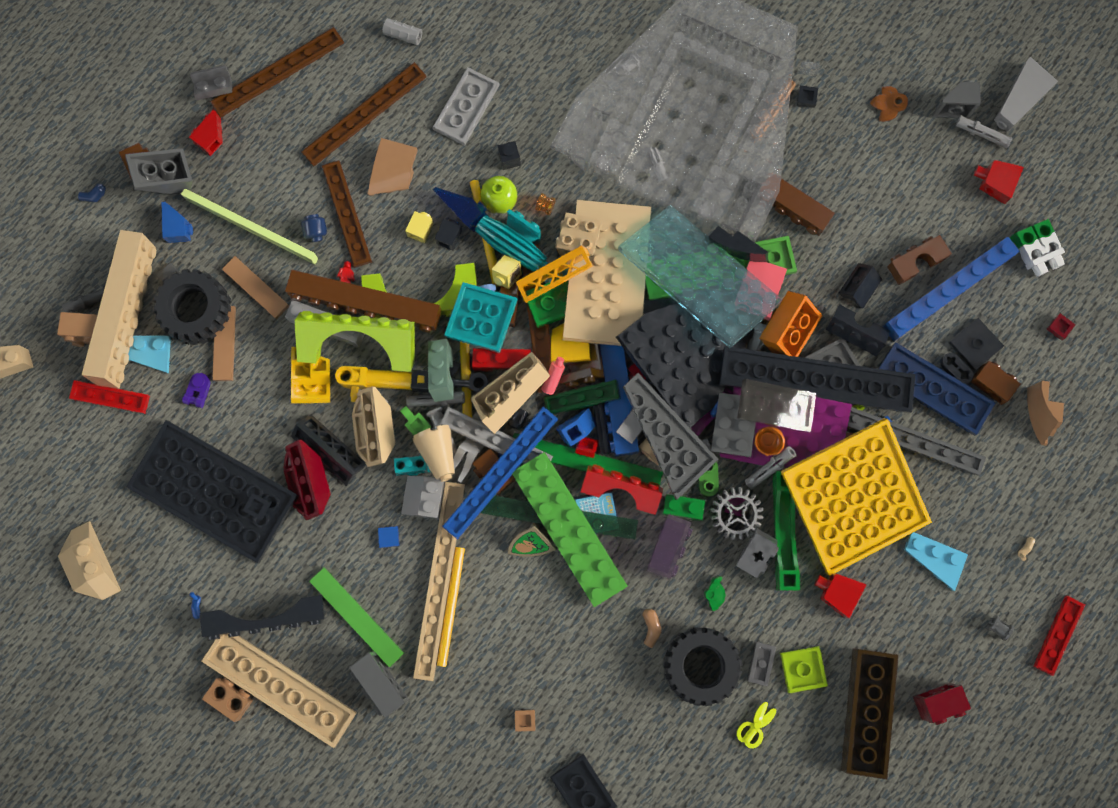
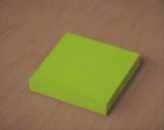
M820 646L780 653L788 693L828 686Z

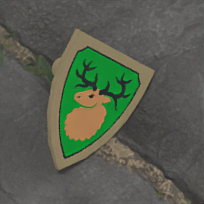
M533 523L530 528L521 531L512 539L509 544L508 554L532 557L555 551L556 548L539 531V525Z

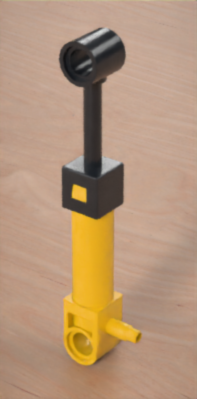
M341 366L335 373L337 382L342 387L351 389V402H356L359 389H366L372 386L376 388L407 389L413 392L430 393L428 390V370L412 369V372ZM482 373L473 374L469 380L452 379L453 387H469L474 394H477L489 385L487 377ZM345 374H351L349 380L343 381ZM481 380L484 382L481 388L474 387L477 381Z

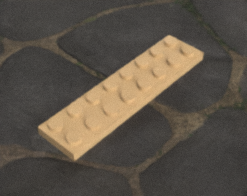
M228 634L220 635V639L214 641L201 661L332 748L336 747L357 714L356 711L241 636L228 638Z

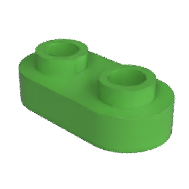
M717 462L712 465L711 471L707 470L698 479L699 491L705 497H712L718 492ZM707 483L712 485V490L706 489Z

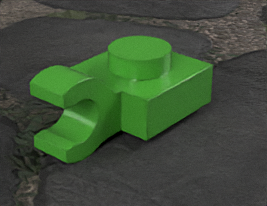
M406 406L400 410L407 418L408 422L405 426L413 436L421 431L432 428L420 413L414 416Z

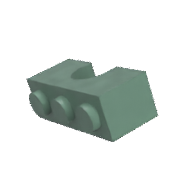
M447 339L428 342V390L435 402L454 399L453 381L449 371V367H453V351Z

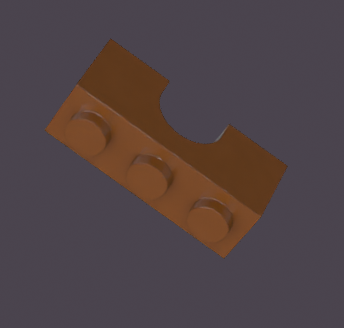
M940 235L935 238L930 236L922 241L923 244L917 247V245H914L906 250V254L902 256L898 254L890 259L891 263L887 267L898 285L912 279L920 272L915 263L916 259L925 260L931 268L946 260L952 254Z

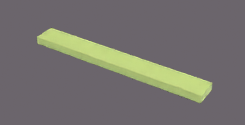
M184 189L181 193L187 201L316 264L318 257L314 252L187 189Z

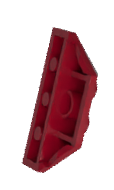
M297 440L285 447L286 455L283 471L288 489L299 495L293 507L304 516L305 520H310L323 514L331 492L321 457L303 440Z

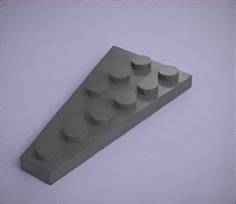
M637 373L623 386V389L675 500H677L718 458L643 377Z

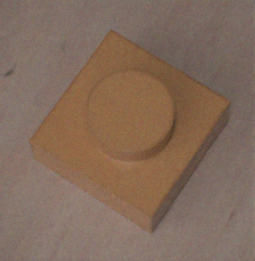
M515 710V732L535 731V710Z

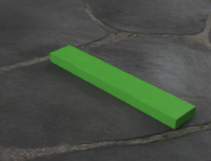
M323 568L310 580V583L388 667H391L404 654L400 647L326 568Z

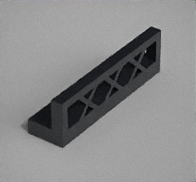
M312 414L295 425L291 437L295 441L303 440L321 457L323 466L345 486L349 485L355 475L366 467L365 462ZM311 422L316 427V430L309 429L306 424ZM320 436H326L330 442L323 441ZM334 448L341 449L344 455L337 454ZM348 461H354L359 466L354 469Z

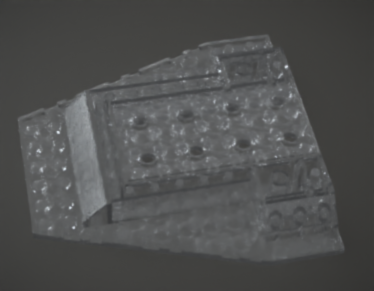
M678 0L575 98L551 144V148L567 155L584 172L711 231L720 226L731 235L739 231L755 242L780 191L798 26L740 0ZM691 81L694 83V87L687 88L684 83ZM724 96L727 98V102L720 103L717 98ZM677 112L679 117L671 119L669 113ZM709 127L711 128L712 132L710 134H704L702 132V128ZM659 142L663 145V148L655 150L653 144ZM688 158H694L696 160V164L690 166L687 164L686 160ZM639 174H645L647 176V180L641 182L637 179V176ZM673 189H677L680 191L681 195L679 197H673L670 194V191Z

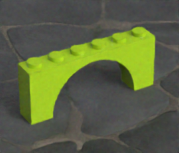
M474 263L455 265V277L451 288L444 297L434 303L440 305L442 309L441 315L451 317L463 282L477 286ZM380 273L361 275L363 287L387 292Z
M311 311L300 312L295 319L297 362L316 364L321 356L322 344L329 336L341 331H357L369 335L383 346L390 358L392 370L411 372L415 364V322H409L406 319L389 320L384 317L375 319L369 316L352 317L348 314L332 315L327 312L318 314Z

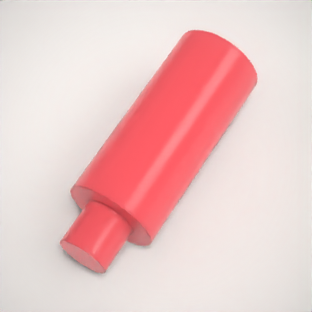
M557 357L556 361H553L548 370L550 377L541 387V390L546 394L552 395L555 392L565 368L562 357Z

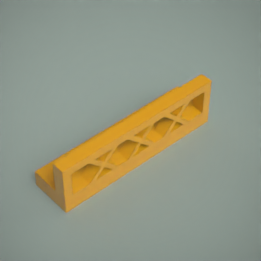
M581 245L518 280L516 284L524 301L527 303L593 267L589 259L588 250ZM583 259L586 262V264L580 268L574 266V264L582 261ZM569 268L567 275L563 277L557 275L563 270ZM552 277L549 285H541L542 282ZM535 287L534 293L527 296L526 291Z

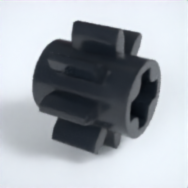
M519 408L508 419L510 420L508 425L521 431L522 427L525 428L530 423L529 413Z

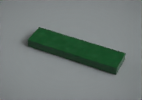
M618 380L544 396L545 408L555 415L619 400L621 396Z

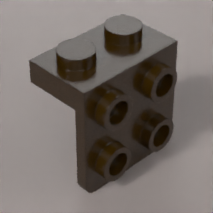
M590 343V361L568 362L569 374L561 376L560 384L573 388L580 386L579 384L593 383L596 379L603 378L604 371L600 344Z

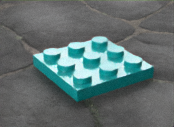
M463 282L444 336L500 353L518 299Z

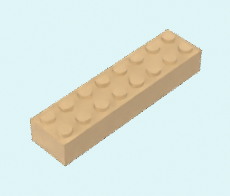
M120 230L82 371V376L97 386L119 389L120 384L124 381V369L129 361L128 353L134 342L133 334L138 326L139 311L143 307L142 299L147 291L148 276L152 272L151 264L156 257V247L143 233Z

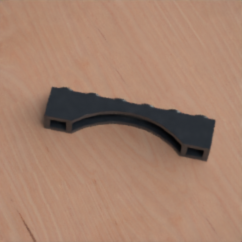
M322 595L301 598L286 612L264 620H244L232 616L223 610L199 613L202 637H208V641L220 639V635L228 634V638L241 636L240 632L248 631L249 634L261 633V629L269 628V631L281 630V626L289 625V628L301 627V623L309 622V626L321 624V620L325 619Z

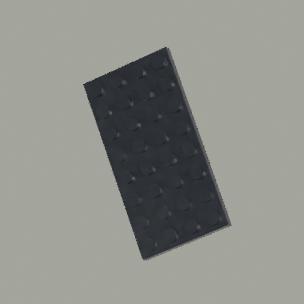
M165 420L126 486L133 492L256 563L261 562L299 496L169 420ZM252 493L271 502L262 520L243 511Z

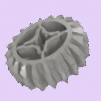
M731 487V494H728L727 490H723L725 497L717 495V498L720 499L719 503L713 500L712 503L717 508H710V511L716 512V515H712L710 518L711 520L717 519L713 526L717 527L720 525L721 527L717 532L721 533L725 530V538L732 533V540H735L736 534H738L740 540H743V533L749 538L750 533L748 531L751 529L755 533L756 529L753 526H761V523L756 520L757 518L763 519L762 515H758V512H762L763 508L756 507L761 503L760 500L753 502L756 498L755 494L748 497L750 490L746 489L744 494H742V488L739 487L737 493H735L734 487ZM736 497L746 499L738 506H733L728 501ZM723 505L729 510V515L724 523L721 519ZM749 505L752 508L750 522L745 517V511ZM730 506L737 511L740 509L742 511L740 513L742 514L741 517L744 520L736 516L733 518ZM736 521H740L745 525L741 529L728 528L730 524Z

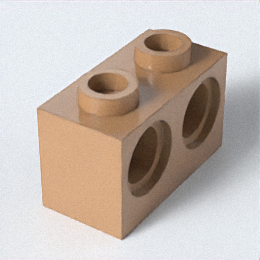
M226 677L224 679L216 678L202 700L233 722L239 721L253 702L250 698L251 694L242 688L238 690L233 686L235 683ZM219 687L225 690L223 698L218 695ZM236 698L241 701L239 709H236L233 704Z

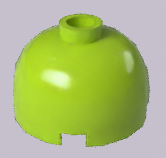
M493 176L482 185L481 200L484 207L491 213H507L509 209L512 210L515 206L517 190L513 182L507 177Z

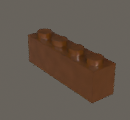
M774 173L770 174L757 195L762 203L770 204L775 208L776 212L781 215H787L793 223L801 224L812 235L820 236L835 214Z

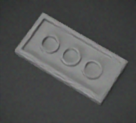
M467 67L433 125V130L465 146L500 85L499 82Z

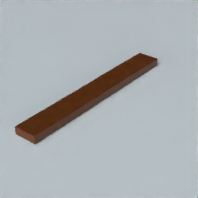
M333 27L232 88V93L220 95L211 100L210 103L221 118L344 44V41Z
M414 62L301 153L313 167L423 81L426 78V74Z

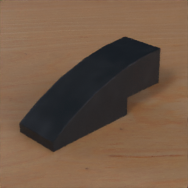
M717 226L708 236L710 245L725 254L753 262L768 261V251L739 231L732 236L720 226Z

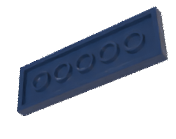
M896 342L892 345L878 368L916 374L913 399L974 436L978 434L995 405L994 401Z

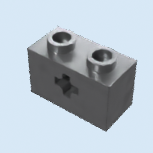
M757 528L739 556L736 566L756 578L760 573L764 574L769 565L766 562L770 557L774 558L779 549L777 547L778 540ZM762 552V555L755 556V553Z

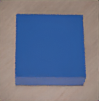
M398 526L378 528L379 548L400 546Z

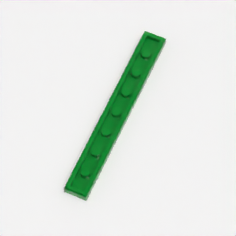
M514 433L513 438L516 439L520 434ZM541 440L535 447L553 456L551 460L553 464L587 472L589 465H599L606 471H618L623 474L622 476L629 478L630 476H635L645 483L654 482L659 485L661 483L662 471L595 454L594 458L576 454V449L544 440Z

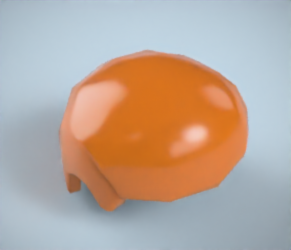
M767 426L758 430L755 435L754 444L757 450L766 456L778 455L784 448L785 438L778 428Z

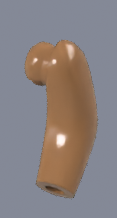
M646 609L643 612V617L648 632L644 644L653 648L661 634V626L657 613L653 609Z

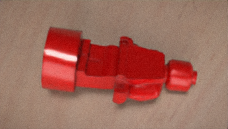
M349 261L344 262L343 268L339 269L336 277H339L342 282L351 284V281L354 282L355 278L354 272L350 269L351 263Z

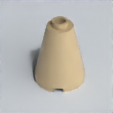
M449 425L436 426L437 429L435 430L426 429L417 433L412 438L435 479H440L441 482L452 479L451 475L455 474Z

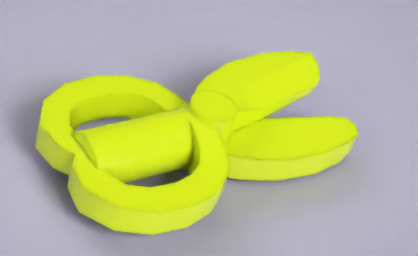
M763 702L758 707L753 723L744 722L737 729L736 735L738 740L744 742L748 748H756L762 743L763 732L760 728L769 724L776 714V709L774 708L765 714L768 706L767 702ZM750 726L747 733L742 737L741 732L743 728ZM758 732V740L754 744H750V741Z

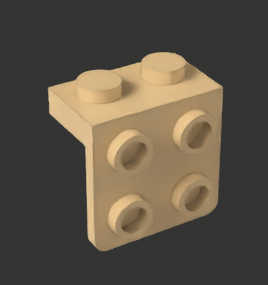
M566 213L564 220L561 221L560 236L557 237L555 244L559 255H565L568 251H572L582 245L588 250L589 255L592 256L602 225L601 220Z

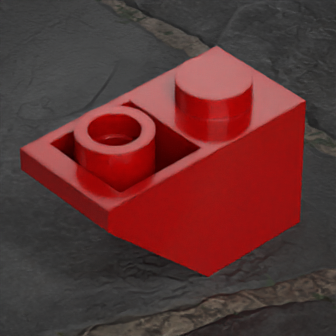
M215 110L205 115L202 123L195 127L189 136L195 145L210 156L223 143L221 118Z

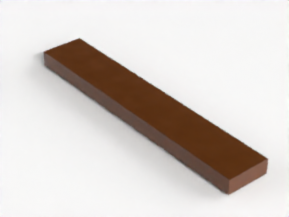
M340 161L322 165L354 268L372 263Z

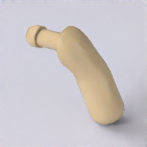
M1028 537L1024 547L1018 551V556L1021 557L1022 561L1026 560V555L1033 548L1035 543L1033 537Z

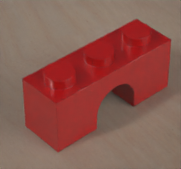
M473 348L472 368L474 372H493L496 369L508 370L531 353V350L501 349L500 353L484 348Z

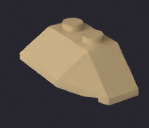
M372 386L358 391V398L352 412L356 452L366 462L365 464L368 467L385 463L395 446L391 407L376 387Z
M89 521L71 530L58 558L73 591L101 600L120 592L121 589L91 522Z

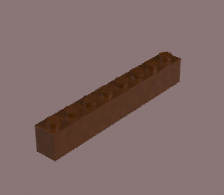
M292 269L285 289L290 299L300 302L303 299L315 306L323 304L332 310L340 308L344 309L346 313L353 315L361 313L364 314L363 316H369L370 318L406 319L409 322H415V327H419V330L428 333L436 331L442 311L438 304Z

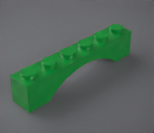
M776 471L772 474L774 538L778 540L777 547L779 548L775 555L776 591H799L800 572L795 538V502L781 471Z

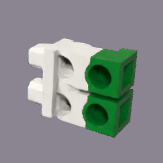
M1049 219L1023 229L1010 237V240L1015 243L1020 251L1027 270L1032 268L1037 277L1048 272L1045 265L1047 261H1049L1053 270L1064 265L1061 255L1065 251L1063 247L1061 248V244Z

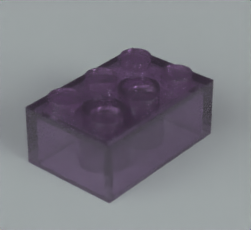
M671 514L666 516L645 572L665 580L676 576L679 568L676 565L677 560L683 557L686 549L683 546L684 541L689 540L693 528H690L691 522Z

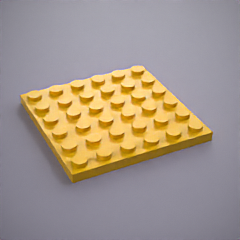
M886 418L781 471L825 572L829 576L932 523L890 422Z

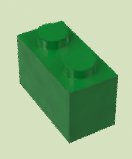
M666 494L664 496L662 516L702 521L705 500L680 497L675 500L673 495Z

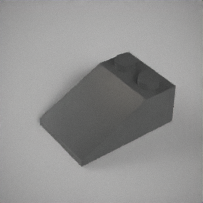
M183 148L125 154L135 190L166 194L182 193L184 189L191 191L192 177Z

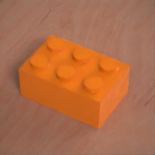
M787 291L759 339L772 353L798 357L820 321L822 314L806 295Z

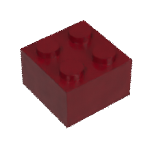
M948 683L913 696L921 719L929 723H935V725L947 722L946 718L954 716V718L966 715L965 711L971 709L962 685Z

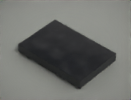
M584 753L550 776L569 808L617 807Z

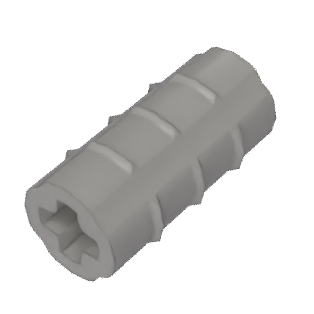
M387 18L383 25V34L400 41L419 45L422 38V29Z

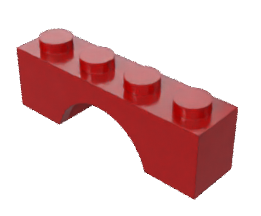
M599 465L588 466L581 489L582 493L599 498L607 490L614 488L623 489L633 496L637 510L656 515L663 493V488L659 484L654 482L645 483L635 476H630V478L622 476L621 472L614 470L609 472Z

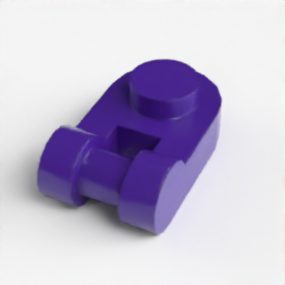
M196 373L191 377L187 391L183 396V404H194L198 408L204 407L210 388V379L207 375ZM194 392H199V396L194 397Z

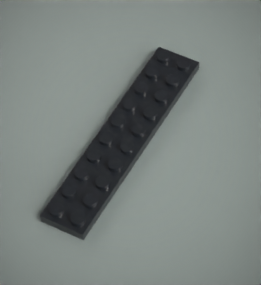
M725 346L723 349L719 385L803 397L813 396L856 406L912 413L916 374Z

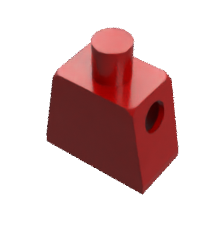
M993 160L988 168L978 165L973 176L983 179L980 190L1006 204L1013 196L1024 167Z
M836 573L832 574L829 580L819 575L814 583L815 586L823 590L820 599L844 618L851 617L866 587L865 583Z

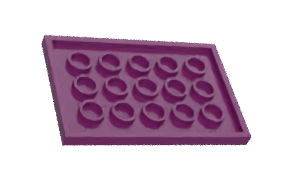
M734 388L733 395L759 398L754 442L755 435L759 429L773 426L778 428L784 435L785 444L782 451L788 446L795 451L796 457L787 462L782 470L845 439L852 404L813 396L803 397ZM754 442L751 458L720 453V457L761 466L767 464L774 455L766 456L757 450Z

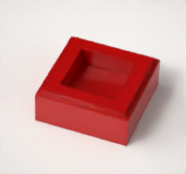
M587 437L583 438L578 442L575 453L594 458L598 440Z

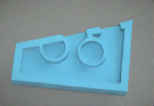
M133 336L134 342L128 353L129 361L169 373L171 336Z
M915 532L911 533L904 551L932 572L948 588L955 591L968 554Z

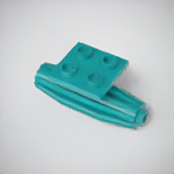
M509 209L507 211V225L486 215L477 224L475 231L491 247L503 255L520 261L522 267L535 272L548 264L546 262L547 257L532 243L533 241L538 243L541 241L540 227L533 221L528 222L523 219L524 216L516 210L513 212Z

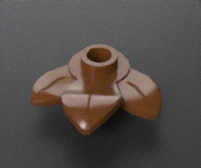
M885 86L882 87V95L875 96L870 104L874 108L881 110L879 121L885 122L893 120L898 112L907 108L908 98L906 95L898 93L896 88ZM896 100L902 101L901 104H896L895 102Z

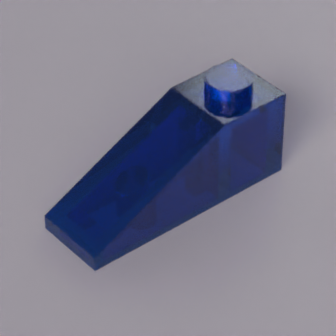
M437 187L433 189L473 232H475V228L482 217L485 215L490 217L485 212L487 208L480 201L476 203L471 198Z

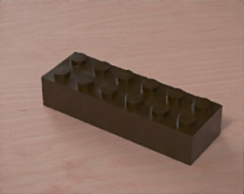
M852 649L841 771L846 774L880 779L888 778L899 656L897 654Z

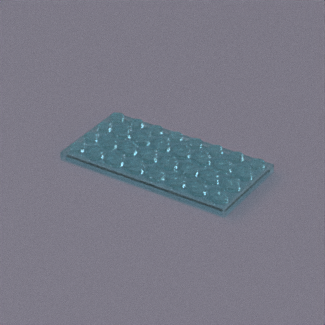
M672 205L668 206L619 245L618 248L619 252L729 348L770 314L783 300L724 249L710 241L705 233Z

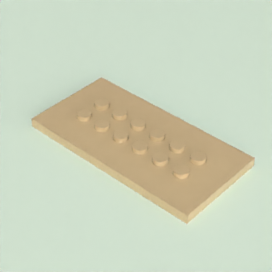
M577 200L576 215L600 219L602 225L595 252L592 256H589L593 267L569 279L563 340L621 346L616 336L643 315L651 207ZM583 259L582 261L574 264V266L580 268L583 265H585L586 262Z

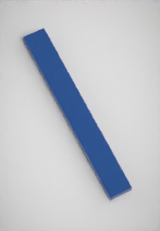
M542 407L442 527L458 540L511 477L513 472L558 421V418Z

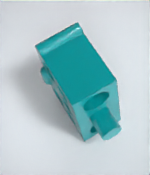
M422 456L394 459L396 476H417L421 473H430V469ZM424 462L423 467L418 468L419 463ZM405 464L404 468L400 470L399 466Z

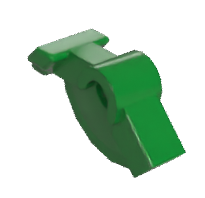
M722 576L713 577L709 588L704 591V597L708 600L711 611L718 610L725 600V589L720 584Z

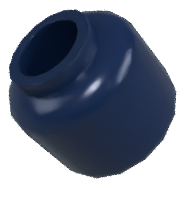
M319 214L304 217V220L301 222L304 238L311 239L312 243L322 241V237L327 235L325 219L319 217Z

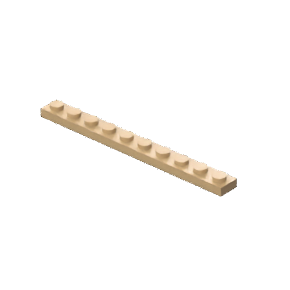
M445 482L413 677L415 679L434 681L457 540L442 526L463 502L465 484Z

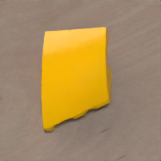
M564 323L552 330L551 362L556 361L557 357H562L564 363L590 361V343L563 340Z
M291 347V403H330V359L320 356L316 364L297 362L296 347Z

